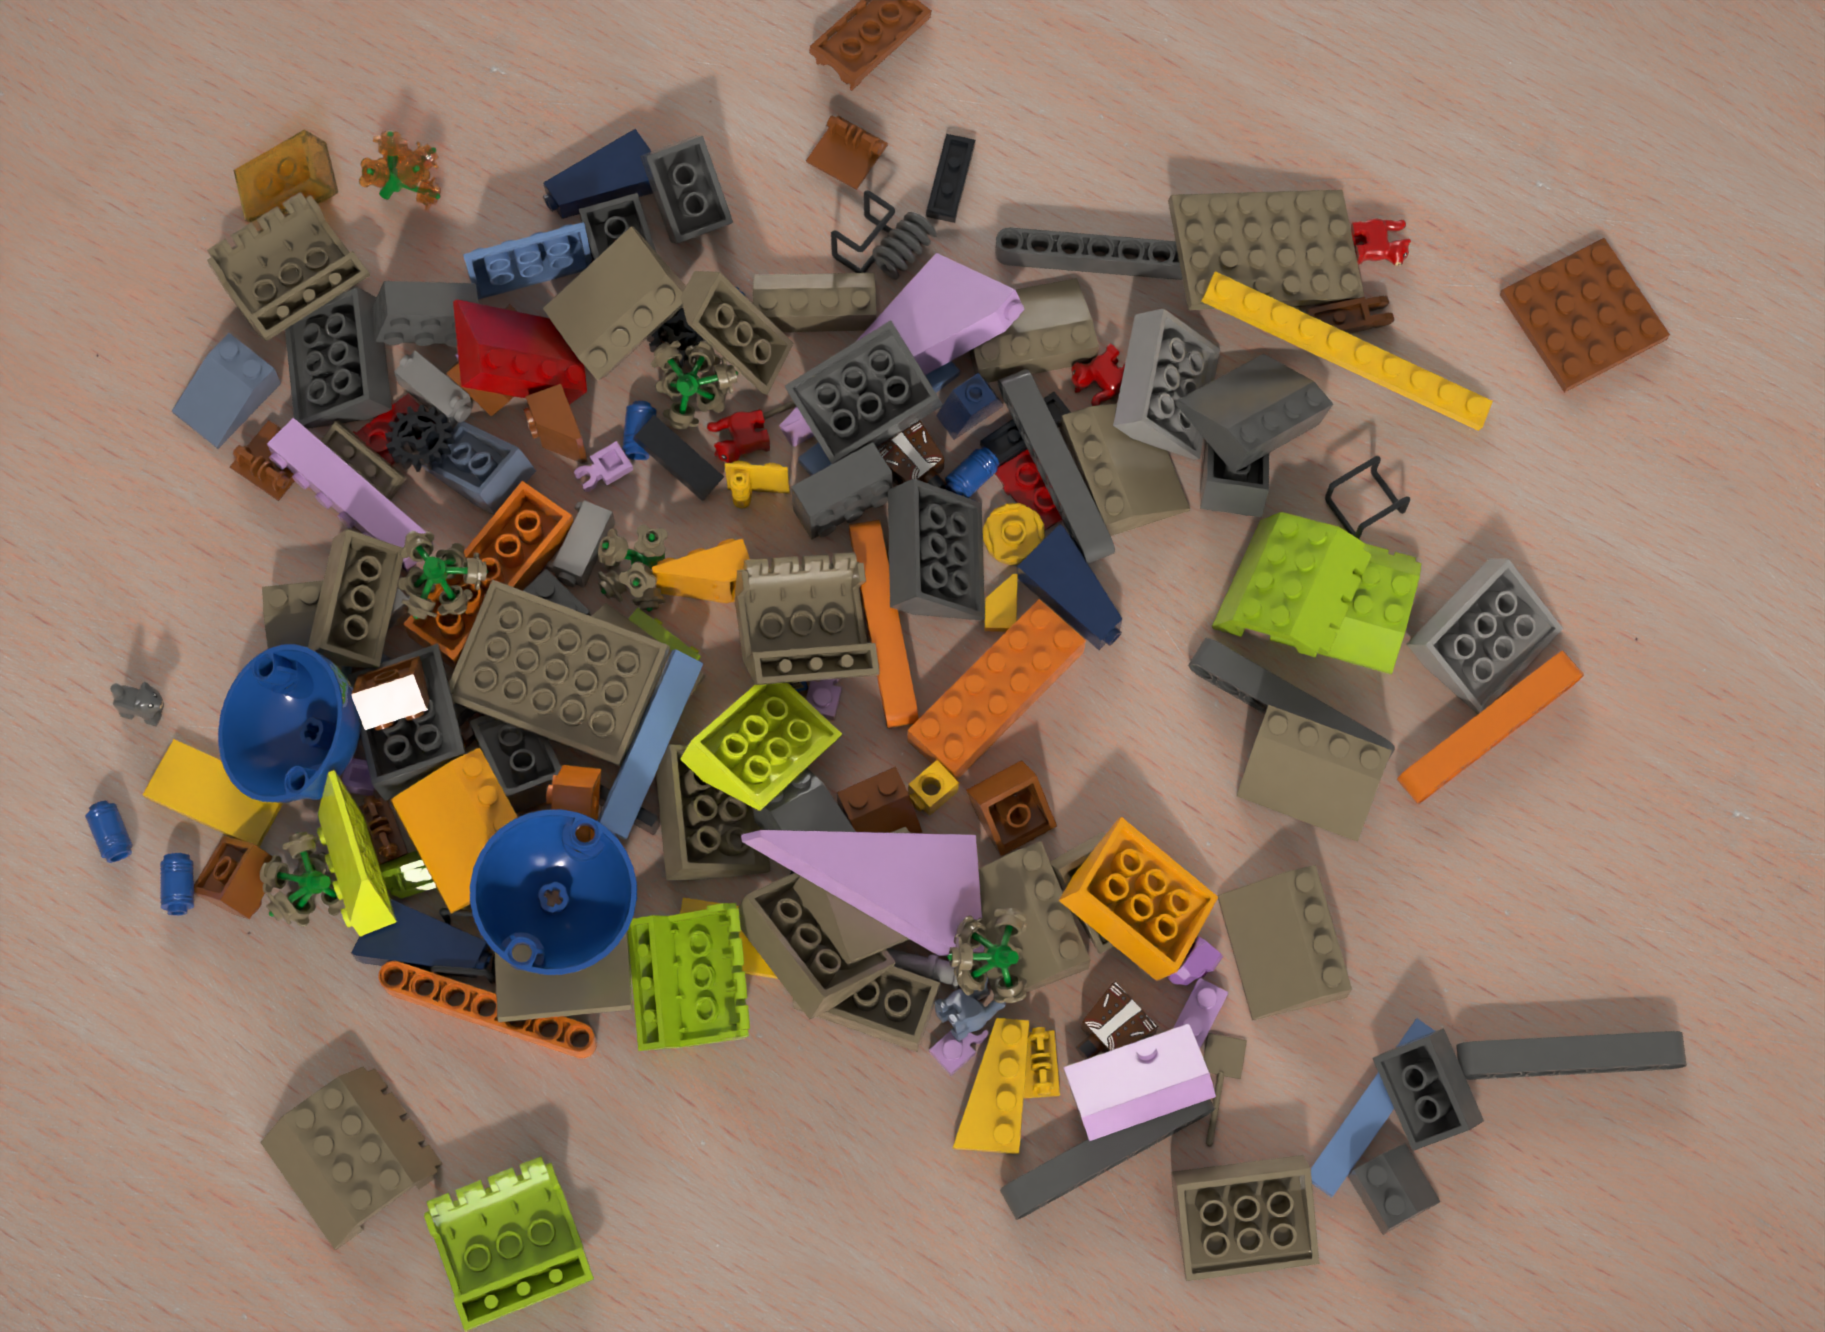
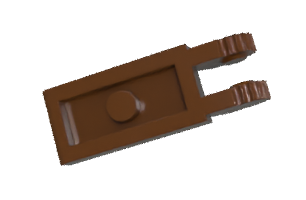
M1384 295L1367 299L1365 297L1309 308L1305 311L1306 314L1349 334L1369 330L1372 327L1380 328L1395 321L1393 313L1389 312L1370 315L1369 311L1380 310L1388 306V296Z

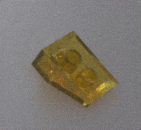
M305 129L233 170L244 218L249 223L257 221V218L275 207H278L282 214H286L287 211L282 203L299 192L303 194L305 199L311 195L317 204L339 193L327 143Z

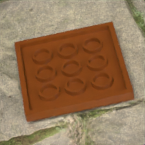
M1605 238L1502 289L1500 293L1501 298L1564 393L1666 341L1670 336Z

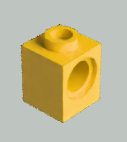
M936 760L908 784V793L913 806L919 812L924 810L930 816L958 792L959 782ZM932 784L937 786L940 791L936 795L930 796L925 794L922 789L926 785Z

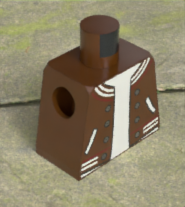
M920 420L901 431L878 449L892 471V481L895 484L900 485L911 479H916L945 489L947 483L938 475L944 470V456Z
M1115 980L1082 1021L1081 1029L1088 1037L1076 1046V1049L1086 1060L1095 1057L1101 1051L1106 1053L1152 1037L1156 1034L1158 1026Z

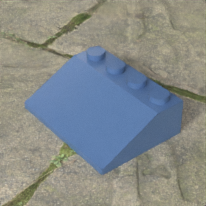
M584 222L575 225H564L556 230L534 233L530 237L508 240L500 245L478 248L470 253L463 254L471 283H476L478 300L576 274L585 270L592 263Z

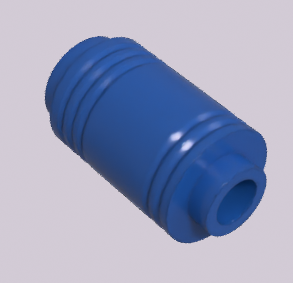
M634 401L633 405L626 407L622 450L627 458L632 460H647L650 457V454L633 440L634 436L651 417L657 414V410L651 407V403L647 401Z
M985 447L975 449L945 477V482L947 483L945 486L946 490L967 498L971 497L997 472V467L999 466L997 457Z
M106 800L91 805L89 807L90 811L85 815V818L101 857L106 858L108 863H112L131 855L133 844L118 812L117 805L115 803H108Z
M185 853L166 854L163 856V861L160 862L161 909L167 910L168 915H185L187 910L194 907V863L190 860V855Z

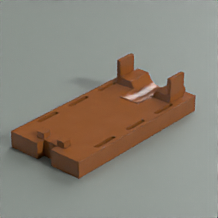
M861 0L810 45L809 53L816 58L817 65L831 66L844 83L850 84V90L852 91L870 72L931 18L932 10L918 0Z

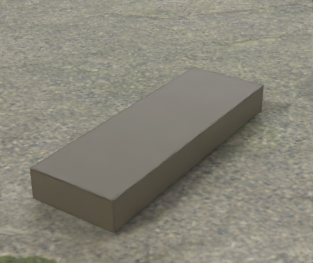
M339 421L333 423L321 440L323 444L390 501L407 479V477Z

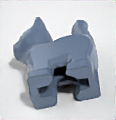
M988 977L985 989L982 991L975 990L972 995H966L960 987V989L952 992L947 998L935 1000L937 1017L942 1023L950 1021L954 1027L950 1031L957 1041L964 1039L968 1033L983 1028L997 1011L1006 1006V1002L997 1003L993 1000L988 1006L984 1007L978 1001L990 994V991L987 989Z

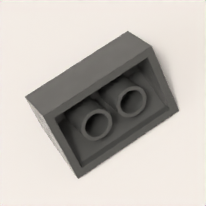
M1444 1028L1373 1057L1412 1151L1469 1131L1484 1122Z

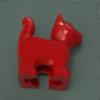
M1378 218L1367 222H1352L1351 233L1354 246L1356 245L1355 252L1358 265L1362 264L1363 261H1380L1384 259L1394 266L1402 265L1409 255L1411 240L1401 239L1389 242L1388 231H1400L1406 227V222L1402 219L1393 221Z
M1111 343L1106 347L1102 355L1095 357L1090 363H1075L1071 367V381L1075 385V393H1079L1090 386L1093 380L1101 388L1102 391L1091 399L1092 406H1098L1100 403L1120 393L1125 363L1123 367L1116 366L1119 362L1117 357L1120 353Z
M762 410L735 412L730 416L719 419L717 422H709L707 424V429L710 432L716 433L726 428L729 429L733 439L714 444L716 448L714 455L718 456L719 460L733 464L743 454H751L757 450L770 451V439L767 429L759 432L755 431L756 428H764L763 423H765Z

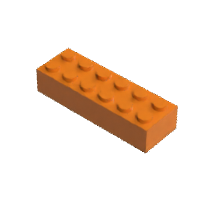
M522 481L464 550L466 558H473L474 553L477 552L479 553L480 560L486 562L488 573L486 574V580L480 581V589L475 590V584H465L463 574H456L453 579L446 578L449 586L458 585L463 591L469 589L473 593L472 598L467 602V610L460 615H453L451 613L440 615L438 608L442 604L439 601V596L444 589L440 583L436 584L434 591L429 593L428 599L436 602L432 612L437 613V617L427 615L424 620L421 618L415 619L413 615H410L403 624L408 636L424 648L438 644L443 662L455 669L492 579L523 591L532 583L548 561L563 545L574 522L572 515Z
M1038 599L908 729L907 742L931 764L938 760L958 780L1084 653L1086 640Z

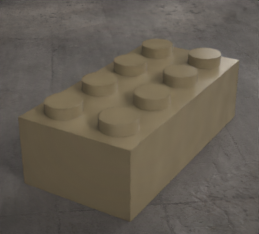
M893 966L834 1008L816 1017L918 1052L935 1005V1000L939 994L940 982ZM793 999V1007H794V1009L803 1012V1010L799 1007V1005H798V1004L796 1003V1001Z

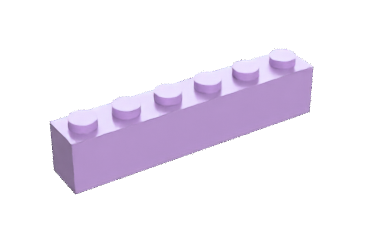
M292 418L267 443L271 452L269 456L271 461L281 470L285 467L294 474L292 478L300 487L305 490L308 487L316 493L315 498L326 509L333 507L339 513L337 517L349 529L356 527L364 535L399 547H404L405 537L409 532L426 533L296 419ZM410 557L403 558L402 568L408 572L417 562L413 561Z

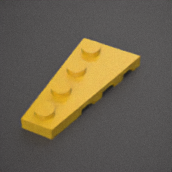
M996 1018L953 1149L1020 1154L1029 1020Z

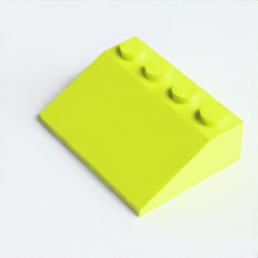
M789 683L754 685L691 740L680 760L704 782L761 811L842 736V733Z
M330 771L327 775L318 811L321 827L317 828V833L322 845L327 846L329 854L325 855L327 866L331 873L335 872L337 881L333 882V887L338 899H343L345 908L341 909L344 922L348 928L353 926L358 935L363 936L396 923L397 920L364 814L336 771Z

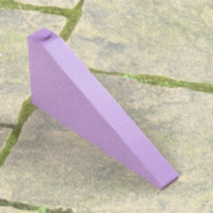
M936 253L858 340L891 320L924 375L1005 332L1024 311V307L1015 289ZM797 407L779 426L789 444L793 447L814 436Z
M759 830L741 835L743 843L938 956H948L950 947L956 946L954 937L957 934L959 924L965 917L971 915L975 920L982 918L976 835ZM983 945L973 949V953L984 952Z

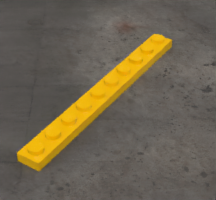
M1216 271L1213 273L1201 302L1477 431L1483 428L1493 403L1492 400Z

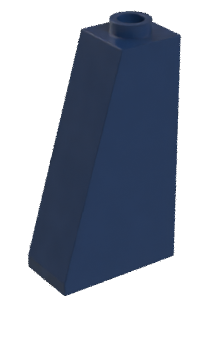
M633 129L543 182L546 193L543 199L551 212L556 210L560 217L564 219L579 215V209L635 193L638 194V197L653 194L640 158L641 155L649 153L651 150L637 130Z
M977 373L952 390L936 416L953 440H955L1004 405L988 382Z
M1059 524L1017 566L1016 574H1018V579L1098 650L1105 644L1111 646L1122 633L1120 631L1122 617L1066 529Z
M392 899L390 901L397 922L359 936L351 952L355 960L363 964L383 966L387 962L398 961L432 972L431 967L434 965L486 970L492 954L489 953L491 949L485 940ZM443 973L447 975H455L470 978H477L478 976L467 974Z

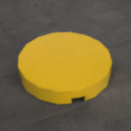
M1006 503L995 508L983 526V541L988 553L998 562L1007 565H1019L1045 539L1044 524L1039 514L1021 503Z

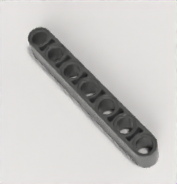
M1013 227L1000 230L996 237V258L1000 263L1008 266L1183 280L1176 241ZM1012 244L1015 248L1006 249L1003 245ZM1037 246H1041V247L1045 248L1046 250H1045V251H1042V252H1038V251H1035L1033 248H1034V247H1037ZM1072 249L1076 251V253L1067 254L1063 250ZM1101 251L1104 252L1106 256L1099 257L1093 253ZM1132 254L1137 258L1127 259L1124 255ZM1161 256L1164 257L1166 261L1159 262L1154 258Z
M1024 369L999 379L998 386L1003 400L1071 539L1087 564L1114 554L1115 546L1108 529L1030 371Z
M1205 638L1188 664L1190 670L1196 675L1263 714L1266 713L1268 705L1390 749L1392 750L1390 757L1395 750V746L1386 738L1213 639Z
M1680 1031L1463 1042L1456 1045L1458 1062L1466 1080L1671 1070L1687 1066L1683 1033Z
M1208 1099L1092 1141L1087 1139L1009 1182L1000 1189V1192L1015 1219H1021L1212 1113L1216 1108L1212 1101Z

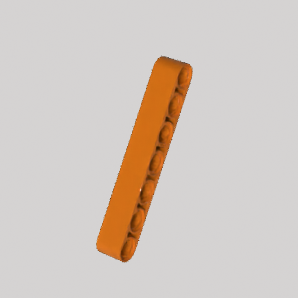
M878 519L849 524L852 551L856 554L857 562L864 563L866 582L860 586L870 643H875L880 672L877 675L886 726L887 728L914 724L919 719L899 613L897 609L890 607L889 563L881 523Z
M1560 651L1412 764L1397 778V781L1414 801L1420 804L1574 686L1584 676V673L1564 651Z
M398 961L387 962L379 970V982L386 992L393 997L576 1058H587L596 1050L597 1040L590 1026L585 1023L560 1016L528 1019L522 1026L514 1027L510 1024L511 1021L498 1022L497 997L495 993ZM399 972L404 975L403 980L398 985L392 986L388 984V979L393 973ZM433 983L434 990L431 994L427 996L418 994L421 985ZM455 993L465 994V1000L459 1006L449 1005V1000ZM487 1003L495 1004L496 1010L491 1016L480 1015V1009L483 1005ZM550 1023L558 1025V1031L554 1036L544 1037L541 1035L545 1025ZM578 1034L589 1036V1042L584 1047L578 1048L572 1045L574 1037Z

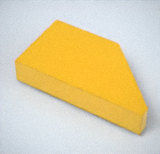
M1012 574L985 598L984 631L1006 632L1016 622L1018 574Z

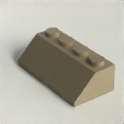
M694 271L681 295L688 325L762 394L768 395L794 343L720 272Z
M875 273L754 275L753 304L782 332L866 331L876 320Z
M349 529L344 530L333 538L308 648L325 656L336 666L378 668L380 666L403 558L399 553L402 547Z

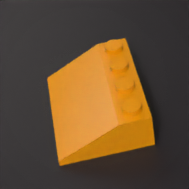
M480 747L450 761L390 799L451 914L470 905V882L473 868L488 840L500 828L513 819L518 818Z
M1120 817L1073 875L1059 901L1157 981L1178 972L1218 896L1123 817Z

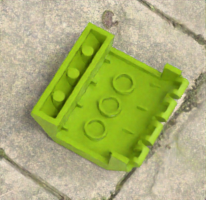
M1284 512L1261 519L1212 624V628L1242 637L1246 628L1293 641L1298 653L1312 657H1316L1318 651L1328 654L1337 635L1336 632L1328 627L1340 629L1349 605L1342 602L1341 599L1346 602L1352 601L1361 581V578L1354 575L1353 572L1363 575L1372 554L1364 550L1366 543L1339 526Z
M1365 544L1364 550L1372 554L1363 575L1353 572L1354 575L1361 578L1359 586L1351 602L1341 599L1342 602L1349 605L1340 629L1328 627L1337 633L1329 653L1324 654L1318 651V654L1392 675L1407 628L1422 563L1416 562V557L1399 552L1390 555L1388 554V549ZM1270 636V641L1295 647L1293 641Z
M736 903L709 905L705 910L670 916L651 915L632 919L628 928V942L638 1051L691 1047L739 1040L749 1036V1009L745 1001L747 999L745 971L743 972L742 970L744 965L742 938H739L741 927L739 908H736Z
M542 1156L519 1164L522 1172L521 1175L516 1176L512 1167L487 1177L490 1184L488 1188H484L482 1181L479 1180L456 1189L455 1192L458 1200L452 1201L450 1194L446 1193L426 1201L429 1211L424 1213V1218L430 1235L434 1238L455 1296L453 1300L465 1332L594 1280L585 1249L552 1162L545 1165Z

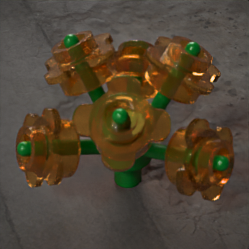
M393 130L383 131L381 135L373 136V142L378 143V152L383 155V158L371 160L366 157L361 161L362 176L359 178V184L364 188L370 185L382 188L379 195L386 200H389L394 192H400L402 188L417 192L416 202L424 204L425 210L429 211L431 205H436L441 197V188L438 187L436 178L432 177L429 181V170L433 166L436 169L440 168L436 162L439 158L436 148L431 147L428 143L423 146L417 141L418 147L412 151L408 148V140L401 138V134Z

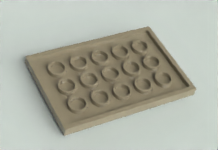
M1343 190L1179 194L1170 196L1168 204L1188 310L1216 309L1201 302L1215 271L1289 306L1328 305L1365 297Z
M492 579L449 681L453 703L621 766L670 647L667 644Z

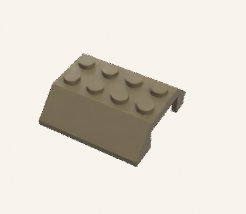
M301 192L282 203L287 214L283 215L280 209L275 207L257 218L256 220L262 228L260 231H257L254 225L249 223L230 235L236 246L231 247L228 241L224 239L207 250L211 258L207 259L208 264L224 290L254 331L265 341H268L370 276V273L353 251L349 252L326 222L321 208L310 195L305 199Z
M855 552L833 554L832 564H829L828 554L802 556L801 566H799L797 556L772 558L771 568H768V560L766 558L744 560L743 570H737L734 600L742 658L755 685L875 676L880 674L875 643H867L859 592V587L866 582L864 563L857 562Z
M364 1066L338 1076L287 1112L261 1141L267 1153L334 1250H337L361 1233L363 1229L360 1225L415 1185L420 1190L436 1178L435 1175L438 1173L436 1169L442 1165V1162L430 1145L423 1148L419 1146L425 1141V1138L411 1118L405 1121L401 1120L407 1113L394 1094L390 1092L383 1095L388 1086L377 1070L367 1071Z

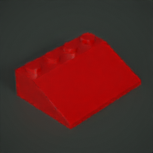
M458 299L453 301L461 387L526 399L525 396L561 384L569 405L587 393L585 366L577 358L550 318Z

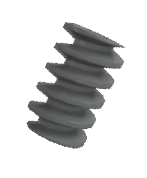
M914 212L905 214L904 220L896 224V229H892L888 233V237L881 240L880 246L877 245L873 249L872 254L878 267L889 277L897 280L900 276L896 268L903 272L907 270V265L903 260L913 263L915 257L912 251L918 255L923 253L919 243L929 246L931 241L927 235L937 237L934 227L920 214Z

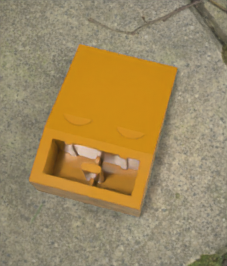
M743 538L738 540L726 539L721 541L716 547L707 550L698 548L690 551L687 556L678 559L666 558L659 561L656 566L652 567L653 576L657 579L655 586L661 589V594L731 603L735 601L737 570H743L744 560H750Z

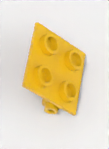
M734 461L733 464L725 463L727 487L732 492L733 504L737 508L743 509L750 505L752 491L790 494L788 467H783L778 463H766L764 466L751 465L746 461Z
M1044 1027L1033 1028L1032 1032H1029L1024 1099L1060 1096L1055 1031H1045Z

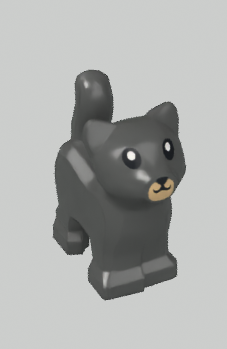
M143 682L140 689L126 685L121 686L117 683L111 686L110 690L114 698L113 705L121 717L132 720L135 715L143 718L148 725L155 727L158 725L162 717L161 713L164 702L160 693L155 688L151 687L147 682Z

